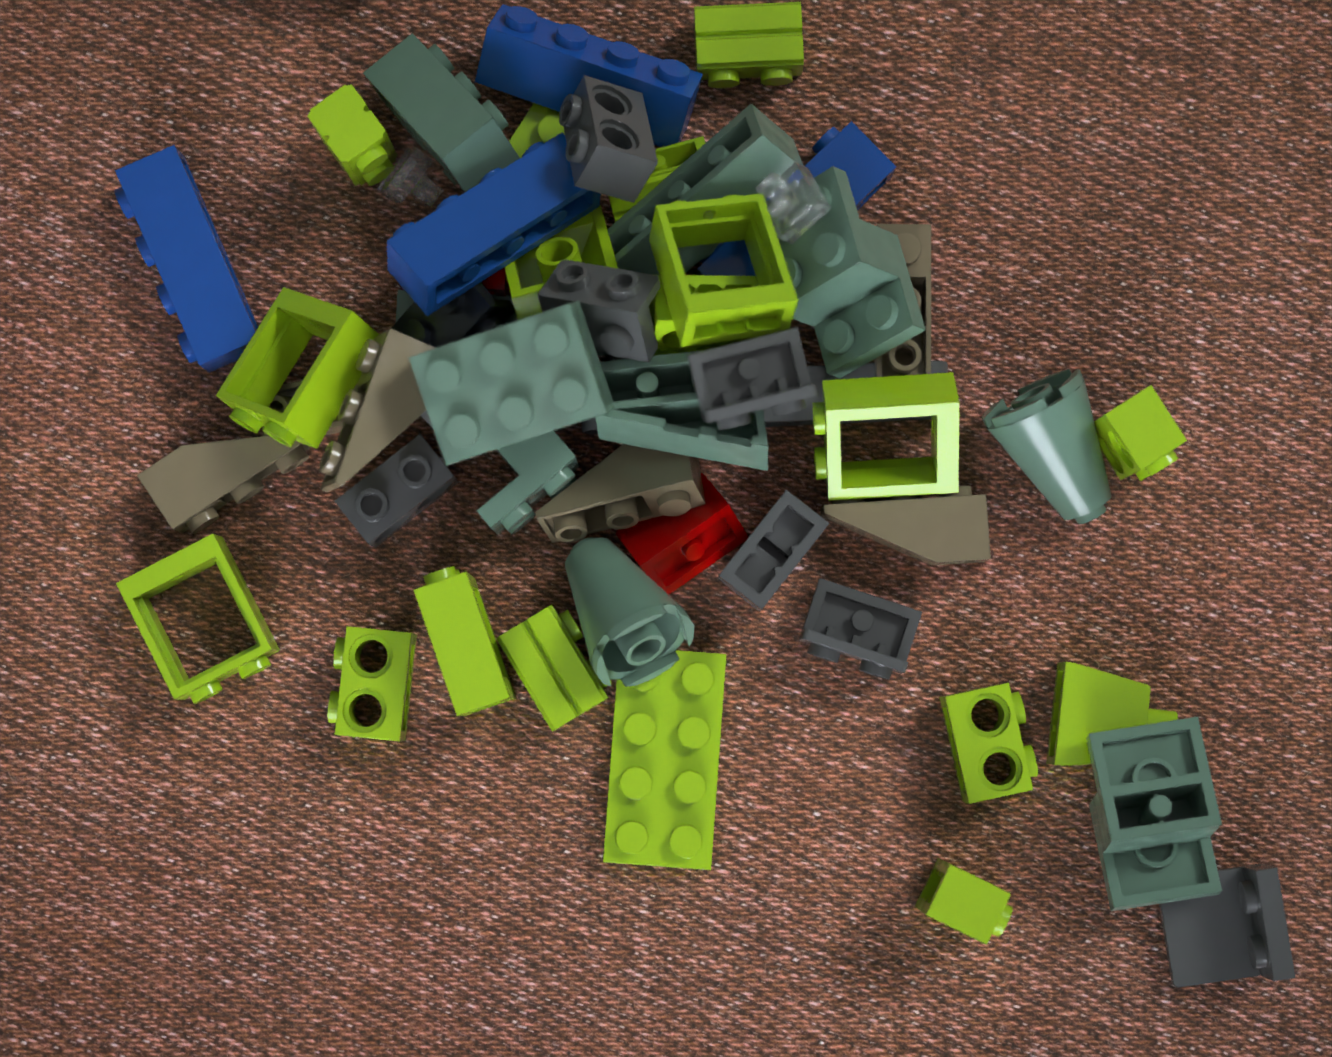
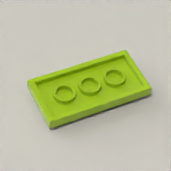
M676 650L675 652L679 660L671 668L654 679L629 687H625L621 679L616 681L603 862L711 870L726 654Z

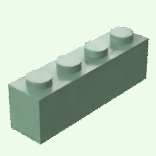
M753 104L748 105L607 229L618 269L659 275L649 242L656 205L669 204L679 200L689 202L722 198L733 194L743 196L763 193L767 204L777 194L790 188L797 177L805 171L793 138ZM720 243L677 248L684 272L686 273L700 260L709 257Z

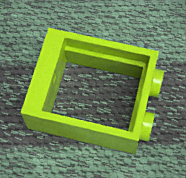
M763 193L743 196L733 194L722 198L689 202L679 200L669 204L656 205L649 242L680 347L755 338L790 329L798 298ZM745 240L759 286L691 294L677 248Z
M283 287L216 394V397L233 409L229 417L245 429L257 434L260 428L263 427V431L268 436L287 447H292L294 442L298 441L317 449L337 417L345 395L350 389H354L360 379L362 372L356 369V362L367 339L374 340L379 334L352 310ZM312 336L327 340L284 412L281 413L269 408Z
M953 372L822 380L823 402H813L812 408L814 435H824V447L814 448V466L816 480L826 479L828 501L958 493L959 398ZM931 416V457L841 462L840 421Z
M212 533L116 583L174 700H185L190 697L193 704L200 703L223 690L220 681L238 672L242 679H246L271 666L268 657L280 651L224 538ZM217 564L257 644L189 679L149 599Z
M454 566L423 576L426 586L414 589V593L456 715L467 716L516 699L475 577L468 572L460 573L459 569L455 570Z

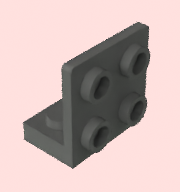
M1260 863L1219 869L1218 874L1222 887V892L1219 895L1159 904L1171 982L1174 986L1186 987L1253 976H1263L1272 981L1296 978L1277 867Z

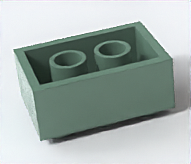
M579 300L408 357L446 466L605 414L615 407Z

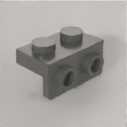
M562 260L538 293L542 312L577 300L580 301L597 353L649 363L658 349L648 307L661 287L657 275Z
M796 327L686 355L702 420L706 423L716 421L718 430L750 423L749 412L769 407L772 409L773 416L803 410L806 408L804 399L817 395L815 384L810 381L799 331Z
M819 578L799 640L810 644L807 651L810 655L838 663L842 654L860 660L859 671L890 680L892 671L900 674L906 672L908 666L906 661L922 611Z

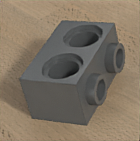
M584 75L574 94H568L565 97L559 113V123L564 127L567 143L566 159L570 161L574 186L634 203L658 163L643 93Z
M419 434L336 499L335 503L364 540L376 548L458 484L459 481L424 437Z
M786 490L717 579L760 612L826 529L829 522Z

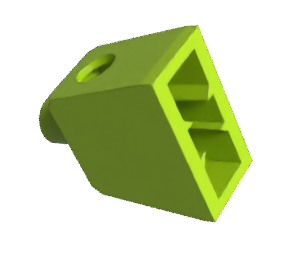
M1059 662L1057 663L1046 764L1059 766L1091 765L1086 741L1089 733L1178 720V714L1176 711L1149 708L1151 689L1147 684L1077 663Z

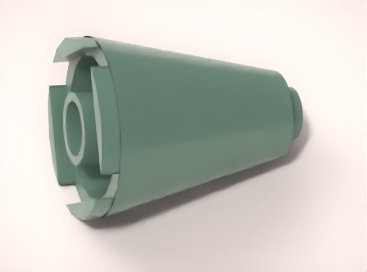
M1070 369L1062 370L1043 377L1018 389L1020 395L1011 401V406L1007 407L1004 399H1001L984 412L981 418L988 431L1063 520L1075 519L1077 524H1084L1106 512L1107 509L1104 504L1111 499L1112 494L1085 380L1080 369H1076L1073 373H1071Z
M590 537L579 541L573 546L565 561V569L591 665L603 684L612 686L610 680L621 679L625 687L636 686L654 679L671 668L679 660L675 651L684 640L690 646L694 639L695 625L687 611L609 539Z

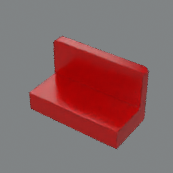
M701 473L706 504L691 508L688 512L679 516L663 515L639 521L633 527L618 529L616 532L617 537L640 569L668 595L749 538L730 505L703 473Z

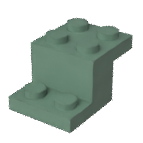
M832 166L768 206L798 298L793 319L814 327L828 375L842 378L926 330L898 235L859 218L845 171Z
M554 430L496 449L517 477L481 506L477 512L497 535L501 534L505 529L511 535L515 534L536 516L532 509L536 503L546 495L553 499L577 480L574 477V472L580 467L576 456Z
M1198 717L1089 733L1086 741L1097 793L1089 804L1110 910L1117 911L1219 895L1222 892V887L1210 837L1222 825Z

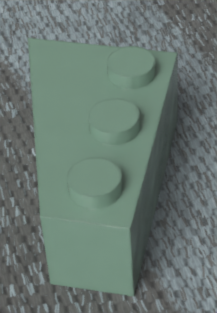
M412 33L364 71L363 74L385 106L424 151L427 150L445 169L443 172L453 185L458 184L465 193L478 185L480 180L491 170L496 168L503 169L520 159L502 131L509 124L489 99L482 105L477 101L481 98V94L462 71L456 76L450 73L455 68L436 44L427 49Z
M699 351L656 355L651 358L649 363L633 359L600 362L615 405L609 412L595 417L598 438L600 440L768 471V441L763 409L749 412L750 423L723 430H718L716 421L706 423L702 420L686 356L687 354Z

